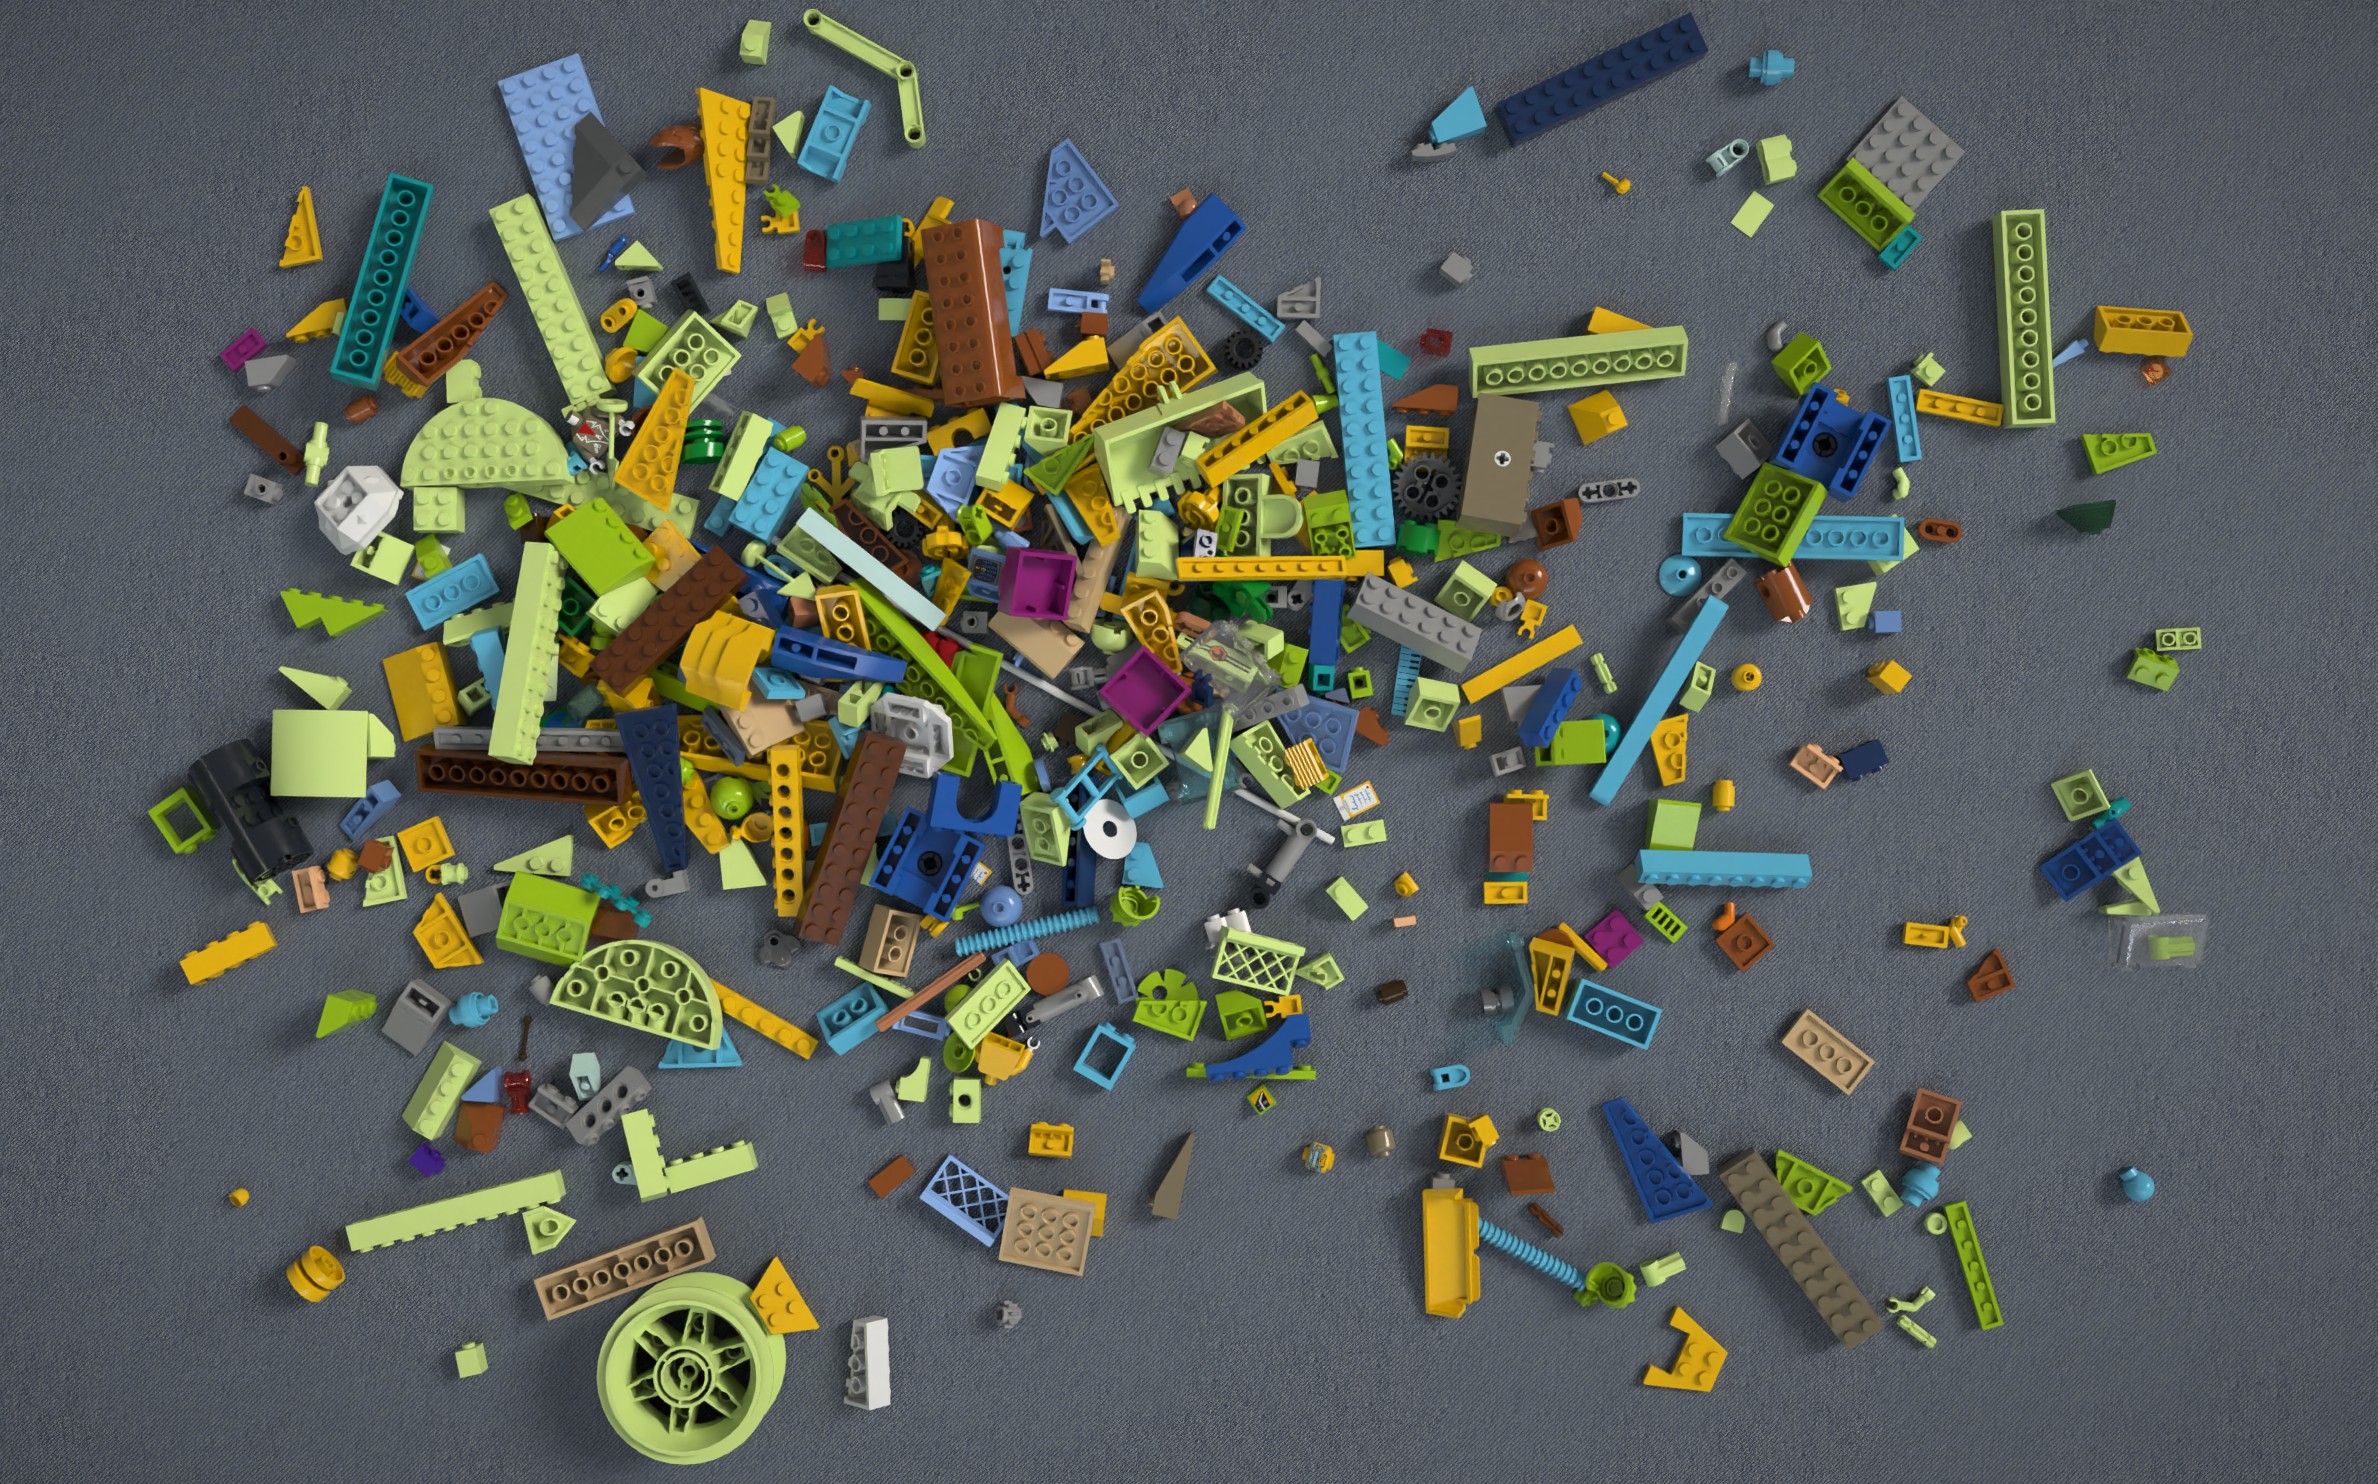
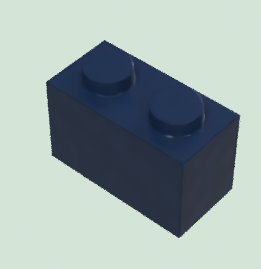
M766 589L754 590L737 601L748 621L765 626L776 632L782 624L785 625Z
M1872 739L1834 756L1840 762L1838 765L1843 768L1841 774L1844 780L1852 779V782L1864 778V773L1869 771L1876 773L1883 770V765L1889 763L1879 739Z

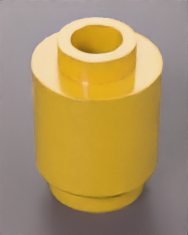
M1716 780L1715 786H1713L1712 806L1717 807V811H1730V807H1734L1735 798L1733 781Z

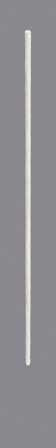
M775 536L771 543L778 546L782 539ZM842 571L837 579L846 584L856 580ZM884 595L900 613L924 625L894 600ZM938 625L935 629V632L944 637L957 640V644L972 651L969 645L973 642L941 625ZM1002 658L1000 667L1093 717L1102 713L1098 709L1022 668L1015 667L1014 664ZM1153 740L1165 756L1208 779L1211 778L1212 771L1201 773L1180 757L1176 751ZM1223 779L1222 786L1289 823L1296 826L1300 818L1282 810L1228 779ZM1303 824L1300 828L1308 833H1311L1313 830L1310 824ZM1317 828L1315 837L1332 845L1335 837Z

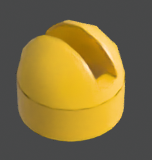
M239 1188L229 1195V1199L236 1207L241 1208L248 1202L249 1193L244 1188Z

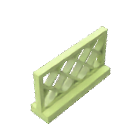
M1221 925L1219 934L1222 936L1210 977L1289 996L1299 958L1304 956L1306 948L1295 943ZM1227 941L1232 942L1237 949L1229 955L1224 950ZM1252 947L1255 955L1246 960L1242 951ZM1271 952L1274 960L1265 965L1261 956ZM1239 954L1243 963L1233 968L1229 959ZM1287 956L1293 957L1291 965L1284 969L1280 961ZM1258 959L1262 967L1252 972L1249 964ZM1227 962L1230 971L1224 975L1218 974L1220 965ZM1277 963L1281 972L1271 977L1268 968ZM1246 967L1250 975L1241 980L1236 972ZM1265 971L1269 980L1258 984L1255 977ZM1284 976L1286 980L1284 989H1279L1274 981Z

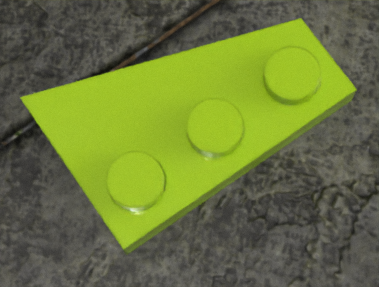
M1437 520V529L1441 531L1438 555L1434 557V562L1500 546L1501 535L1455 528L1456 521Z
M1139 999L1132 1020L1193 1042L1208 1001Z

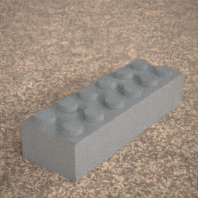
M1367 572L1358 586L1346 616L1460 674L1470 663L1482 631L1481 628Z

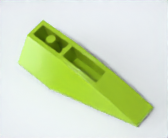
M993 692L986 721L997 736V740L988 751L984 752L994 785L996 779L1018 782L1023 786L1021 796L1041 790L1042 787L1030 749Z

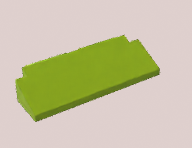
M972 643L969 645L972 652L964 650L955 653L950 671L986 719L1004 653L978 643ZM952 728L954 756L940 769L970 777L978 747L965 738L962 731Z

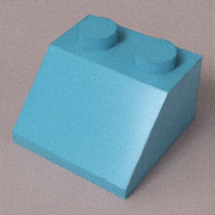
M1157 774L1137 790L1125 776L1123 779L1116 780L1113 783L1131 819L1170 800Z

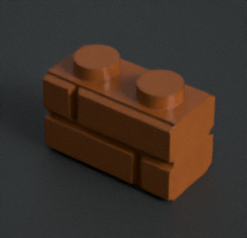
M1036 327L1013 337L1030 378H1037L1045 374L1044 370L1052 365L1055 359L1051 350L1047 352L1044 347L1047 341L1043 332L1038 333Z

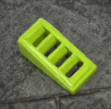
M1657 902L1641 915L1672 943H1675L1688 928L1661 902ZM1658 909H1660L1661 912L1657 915L1655 919H1653L1652 916L1654 915V913ZM1664 914L1667 915L1666 919L1661 924L1657 923L1663 917ZM1672 919L1674 922L1665 930L1664 927ZM1676 925L1680 926V928L1672 936L1670 932L1674 929Z

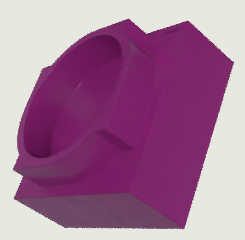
M1008 546L1006 561L999 580L997 593L1000 594L997 610L1009 616L1066 620L1077 556L1064 551Z
M1143 645L1099 690L1098 696L1146 740L1190 695L1192 689Z

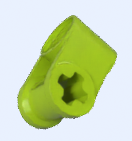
M974 504L970 507L960 505L957 508L956 517L965 533L967 541L973 546H980L993 532V527L987 518L984 507L981 504Z

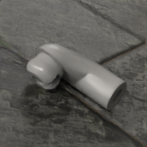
M1779 320L1766 335L1768 347L1775 353L1780 352L1783 348L1780 334L1787 328V325L1782 320Z

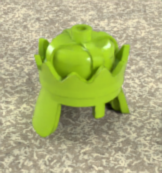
M1135 885L1128 888L1121 886L1119 891L1110 897L1111 905L1109 910L1113 913L1114 922H1121L1124 927L1131 925L1136 927L1142 920L1149 919L1157 913L1160 906V898L1155 895L1147 899L1146 895L1139 890L1140 886Z
M1602 1262L1595 1265L1587 1274L1586 1288L1589 1291H1596L1600 1300L1610 1308H1625L1628 1303L1635 1301L1634 1292L1637 1287L1633 1282L1634 1276L1625 1272L1617 1264Z

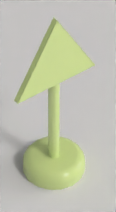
M619 399L597 400V408L601 411L609 412V452H606L610 492L613 493L615 481L612 478L619 466V461L614 457L615 413L626 411L628 402Z
M759 539L750 542L743 550L741 555V563L752 568L761 562L790 582L778 590L777 594L816 601V591L807 571L793 579L764 558L766 545Z

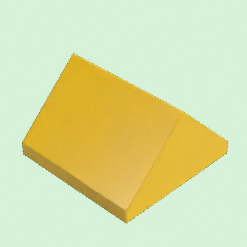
M1064 1189L1063 1197L1096 1203L1090 1236L1102 1237L1107 1193Z

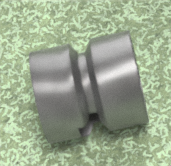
M1510 984L1497 986L1496 990L1492 987L1479 989L1481 1009L1484 1016L1495 1015L1497 1011L1501 1013L1514 1012V999Z

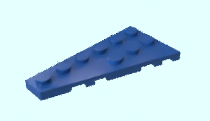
M1623 1096L1602 1104L1651 1224L1712 1207L1713 1203Z

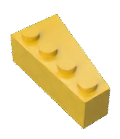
M260 921L248 925V930L239 933V931H235L226 936L227 940L220 943L218 940L211 942L205 946V950L199 953L195 950L184 955L185 959L180 961V964L190 984L201 986L207 983L206 978L208 980L217 978L224 974L225 969L237 968L243 965L246 959L252 960L278 947L268 924L260 923Z

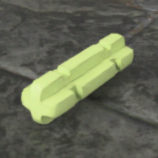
M1597 653L1591 656L1590 660L1596 666L1594 669L1601 684H1604L1605 692L1610 694L1616 691L1617 686L1611 680L1613 678L1606 663H1603L1604 658L1602 654Z
M1901 1315L1897 1320V1324L1904 1330L1906 1329L1908 1333L1931 1349L1936 1344L1937 1340L1905 1315Z

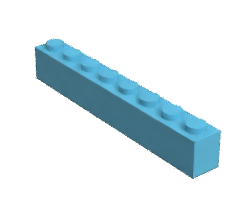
M1640 849L1635 859L1638 883L1649 885L1663 883L1668 885L1688 884L1691 886L1698 884L1710 886L1730 885L1732 887L1772 886L1774 888L1794 887L1799 889L1806 887L1812 878L1808 854Z

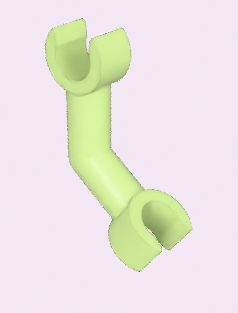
M1925 1286L1912 1303L1898 1301L1895 1297H1888L1889 1301L1896 1304L1894 1307H1886V1309L1892 1313L1899 1310L1916 1312L1925 1302L1932 1300L1935 1294Z

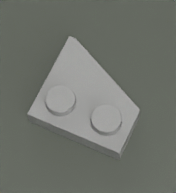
M1317 277L1311 282L1278 295L1277 319L1319 320L1321 277Z

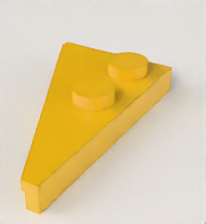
M307 186L302 187V191L298 196L297 202H299L296 215L293 214L289 236L284 245L286 250L283 260H280L279 263L282 268L323 261L310 188Z

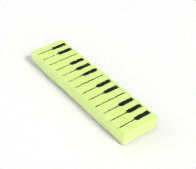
M839 956L834 963L835 966L905 999H909L918 992L882 974L858 966V963L846 957Z

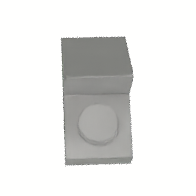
M1521 746L1488 755L1495 777L1527 766Z

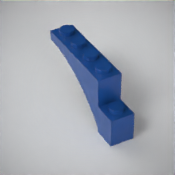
M1308 1013L1286 1015L1285 1023L1261 1046L1236 1059L1206 1066V1079L1212 1080V1082H1222L1226 1078L1242 1080L1246 1076L1262 1078L1272 1073H1276V1075L1288 1074L1293 1069L1291 1046H1294V1048H1304L1311 1041Z

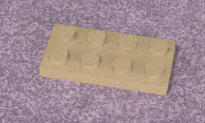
M1807 1008L1802 1011L1779 1041L1847 1095L1851 1094L1875 1063L1874 1060Z

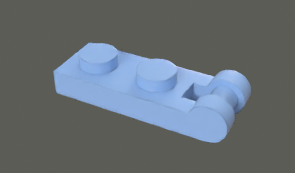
M1050 288L1048 311L1082 314V312L1107 313L1106 303L1109 302V295ZM1092 301L1098 302L1097 308L1091 307Z

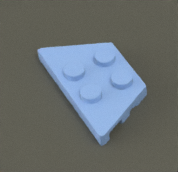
M986 445L940 449L926 491L958 524L960 523L956 517L957 508L960 505L968 504L976 481V472Z

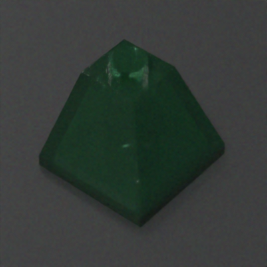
M2116 499L2072 505L2056 510V514L2080 533L2089 532V536L2103 534L2102 530L2111 527Z

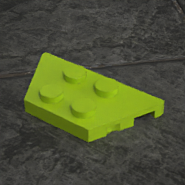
M1779 1148L1776 1149L1775 1176L1798 1208L1816 1216L1826 1206L1835 1203L1841 1195L1852 1191L1853 1187Z

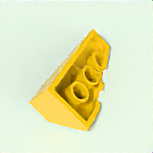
M636 783L632 784L633 799L624 806L588 804L583 807L588 822L610 849L628 839L634 833L633 829L647 819Z

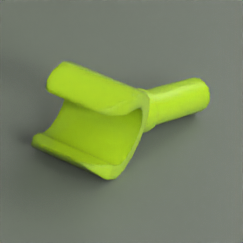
M979 901L966 906L957 905L952 919H963V912L979 907Z

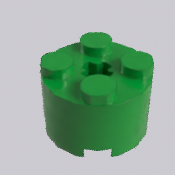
M1404 520L1403 524L1398 526L1395 551L1400 552L1403 549L1406 555L1426 557L1427 553H1432V557H1437L1441 531L1437 529L1438 525L1425 523V526L1416 525L1415 521Z

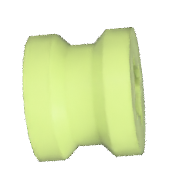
M1543 1108L1537 1114V1122L1544 1130L1554 1131L1560 1126V1116L1553 1109Z

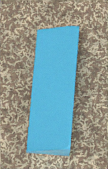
M1062 489L1058 497L1046 490V494L1072 537L1081 545L1094 538L1093 533L1065 490Z

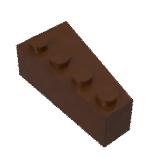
M846 498L827 510L834 515L837 527L843 534L892 572L910 563Z

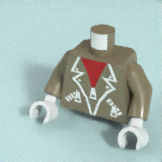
M587 406L581 415L570 410L565 421L572 425V440L586 462L591 463L590 471L593 474H599L595 464L604 469L605 463L595 458H600L609 446V412H604L597 407ZM616 412L614 438L619 432L624 436H629L631 432L627 430L626 426L629 429H633L635 424L632 421L625 422L624 418Z

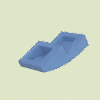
M1028 938L1027 941L1021 940L1020 943L1017 942L991 955L995 966L1006 958L1014 967H1018L1040 955L1034 939Z

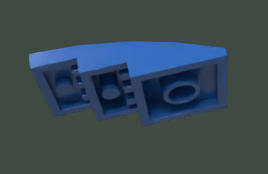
M2115 818L2079 842L2074 843L2039 868L2064 901L2068 902L2142 855L2143 852Z

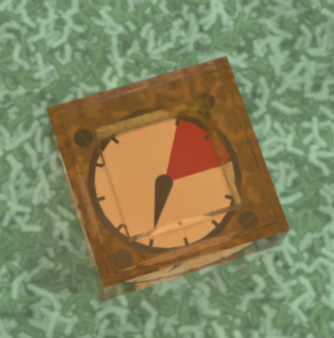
M2161 356L2141 368V371L2152 386L2172 374V371Z

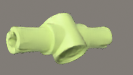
M323 422L315 423L312 440L306 444L303 461L306 462L307 471L304 484L310 487L318 486L320 471L326 466L329 447H327L326 443L328 424Z

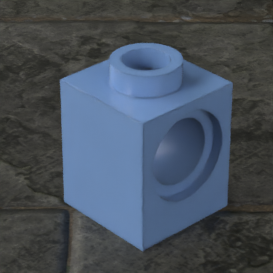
M1901 610L1870 612L1866 619V627L1869 629V634L1902 632Z

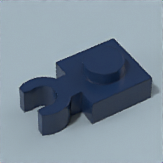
M1200 668L1194 673L1195 681L1192 682L1191 700L1208 709L1213 706L1214 688L1209 685L1212 675L1208 673L1203 676V669Z

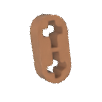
M1178 612L1173 623L1174 627L1180 632L1202 641L1210 640L1215 629L1210 622L1188 612Z

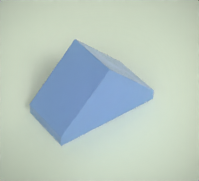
M501 1067L493 1068L460 1098L463 1101L496 1102L500 1100Z

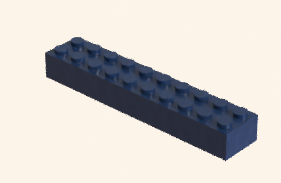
M1690 12L1498 102L1494 111L1511 147L1515 148L1702 60L1709 50Z

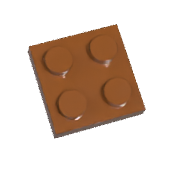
M1748 912L1741 915L1734 921V924L1714 939L1742 973L1775 946L1774 942Z

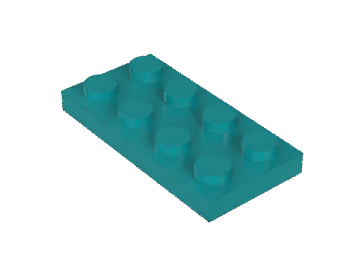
M894 215L827 225L826 267L835 269L901 260L902 217Z

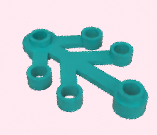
M590 872L581 874L579 883L590 891L595 890L604 899L609 898L618 909L622 911L628 909L635 914L632 918L634 922L644 928L648 927L652 921V915L644 909L636 910L640 903L639 900L630 895L627 899L620 896L623 890L613 883L610 887L598 882L599 878Z

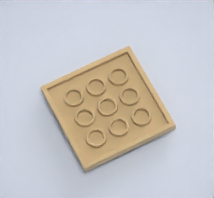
M1011 1187L998 1260L1083 1276L1096 1203Z

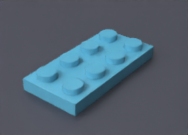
M480 553L406 592L405 595L424 631H429L450 620L451 616L461 614L503 591L484 555Z

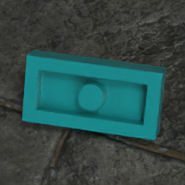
M1907 225L1877 258L1891 271H1894L1923 237Z

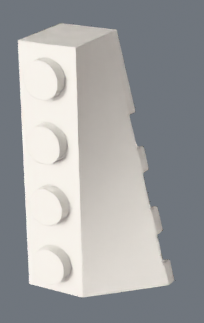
M873 1315L853 1320L850 1345L853 1349V1355L849 1357L848 1361L851 1373L850 1377L846 1379V1386L849 1387L848 1395L844 1396L845 1404L866 1410L890 1405L889 1327L887 1318Z

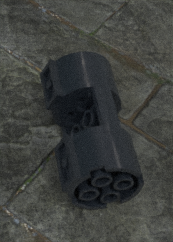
M242 739L221 746L190 765L188 768L189 773L187 774L208 812L218 810L235 839L231 844L232 848L230 850L251 886L266 882L276 877L278 873L294 868L314 854L313 851L315 850L293 812L284 814L274 797L271 796V790L266 785L270 782L271 775L250 739Z

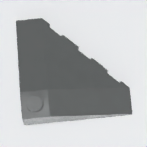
M589 112L575 125L574 131L576 147L573 148L574 177H572L571 182L573 198L570 216L584 232L648 176L592 112Z

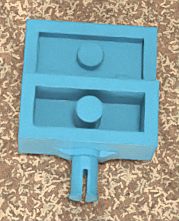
M871 713L858 728L840 723L838 715L828 720L846 760L851 758L860 728L872 731Z

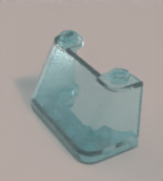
M1217 707L1207 708L1163 721L1158 729L1161 739L1170 742L1181 780V784H1179L1176 790L1178 800L1182 802V806L1207 799L1212 771L1201 773L1180 757L1178 753L1195 730L1207 728L1213 766L1221 721L1219 717L1220 711ZM1230 747L1221 795L1240 789L1239 776Z

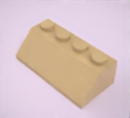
M998 611L988 623V626L1052 680L1077 656L1085 644L1083 640L1059 620L1009 616Z

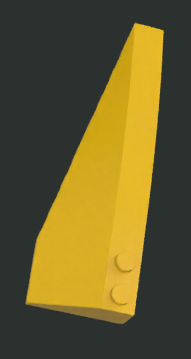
M1179 316L1143 341L1135 354L1128 359L1125 366L1113 377L1110 384L1104 388L1084 412L1080 420L1070 429L1067 446L1093 433L1094 428L1156 406L1157 403L1161 402L1157 386L1163 385L1170 399L1173 398L1169 387L1170 381L1174 380L1181 394H1188L1218 372L1215 365ZM1094 445L1073 475L1096 460ZM1030 478L1039 492L1045 495L1047 489Z

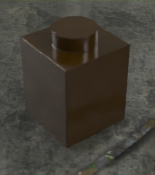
M531 513L533 519L520 527L521 544L525 545V542L551 543L544 535L550 517H542L540 513Z
M1064 711L1054 732V735L1058 736L1056 741L1067 746L1069 742L1074 744L1076 741L1075 727L1085 721Z

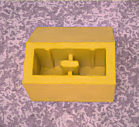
M1009 479L1007 485L1003 484L1001 492L984 488L975 504H981L987 516L1013 531L1035 494Z

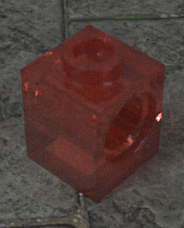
M1427 328L1425 334H1421L1420 347H1423L1422 353L1448 357L1453 332ZM1430 339H1439L1441 342V346H1432L1430 343Z

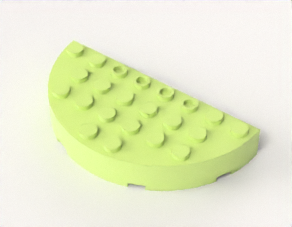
M476 398L459 402L442 410L424 425L411 443L406 454L400 486L414 491V487H457L459 489L575 483L574 476H570L568 471L567 458L570 456H568L565 449V444L548 422L534 412L513 402L496 398Z
M641 939L611 942L589 951L583 955L581 962L573 963L564 977L559 980L549 1002L553 1005L709 1050L719 1049L723 1027L722 1011L713 983L700 965L690 956L662 942Z

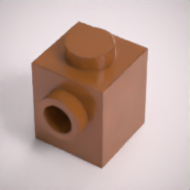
M1082 312V318H1078L1077 331H1081V337H1085V340H1087V337L1098 335L1099 338L1104 337V339H1107L1108 314Z
M376 839L367 840L357 864L364 866L363 870L369 873L376 874V872L385 871L391 865V855L395 847Z

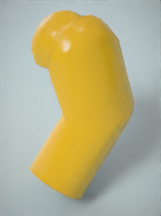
M1962 915L1953 917L1949 925V935L1956 948L1966 944L1961 931L1967 925V919Z

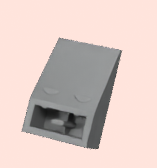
M1161 311L1139 323L1106 348L1119 371L1125 366L1128 359L1135 354L1143 341L1168 324Z
M512 880L458 897L470 938L498 930L505 898Z
M413 980L398 998L382 1032L417 1056L454 1003L423 980Z

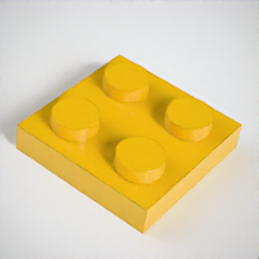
M435 816L397 833L414 873L456 855L439 816Z

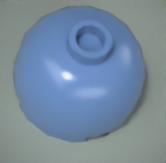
M998 885L992 887L985 892L981 899L980 910L982 917L994 927L1011 926L1018 921L1022 914L1023 903L1021 897L1010 886Z

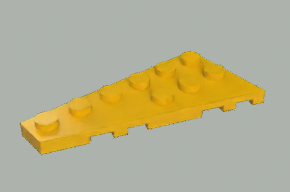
M677 367L673 369L612 480L665 513H669L696 381L695 378Z

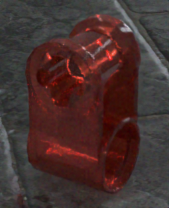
M816 229L808 231L805 236L803 270L826 272L827 238ZM817 237L820 238L821 241H818L816 245L812 242Z

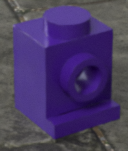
M429 1141L422 1144L408 1161L426 1177L434 1174L439 1175L446 1167V1164H444L446 1160L442 1158V1154L438 1150L429 1148L431 1146Z

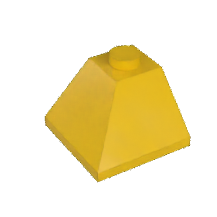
M1607 389L1567 406L1584 445L1617 432L1628 425L1619 404Z

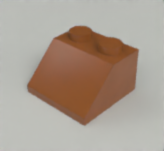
M819 333L815 335L791 366L798 375L818 390L821 387L824 388L831 379L829 376L832 374L828 343Z

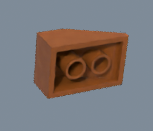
M1489 803L1486 865L1489 872L1532 873V803Z
M1527 1153L1525 1157H1519L1518 1154H1507L1506 1158H1500L1502 1184L1511 1196L1555 1192L1547 1160L1540 1153Z

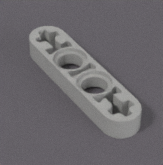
M1018 813L1017 819H1020L1021 823L1017 827L1018 831L1023 830V834L1017 833L1014 834V837L1007 836L1014 888L1017 893L1027 895L1034 888V880L1022 816ZM1015 837H1021L1024 840V846L1021 849L1013 847L1012 841ZM1018 858H1023L1027 861L1026 869L1018 870L1016 868L1015 862ZM1029 872V876H1025V881L1030 883V886L1027 887V891H1023V888L1018 887V884L1022 883L1021 876L1017 878L1016 873L1023 874Z

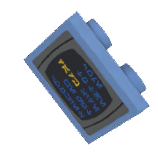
M972 548L967 568L972 573L966 583L970 595L999 603L1000 594L997 592L1006 556Z

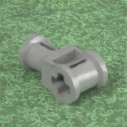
M1106 665L1105 668L1093 669V667L1068 669L1072 680L1071 691L1095 687V684L1107 683L1111 679L1108 672L1110 666Z

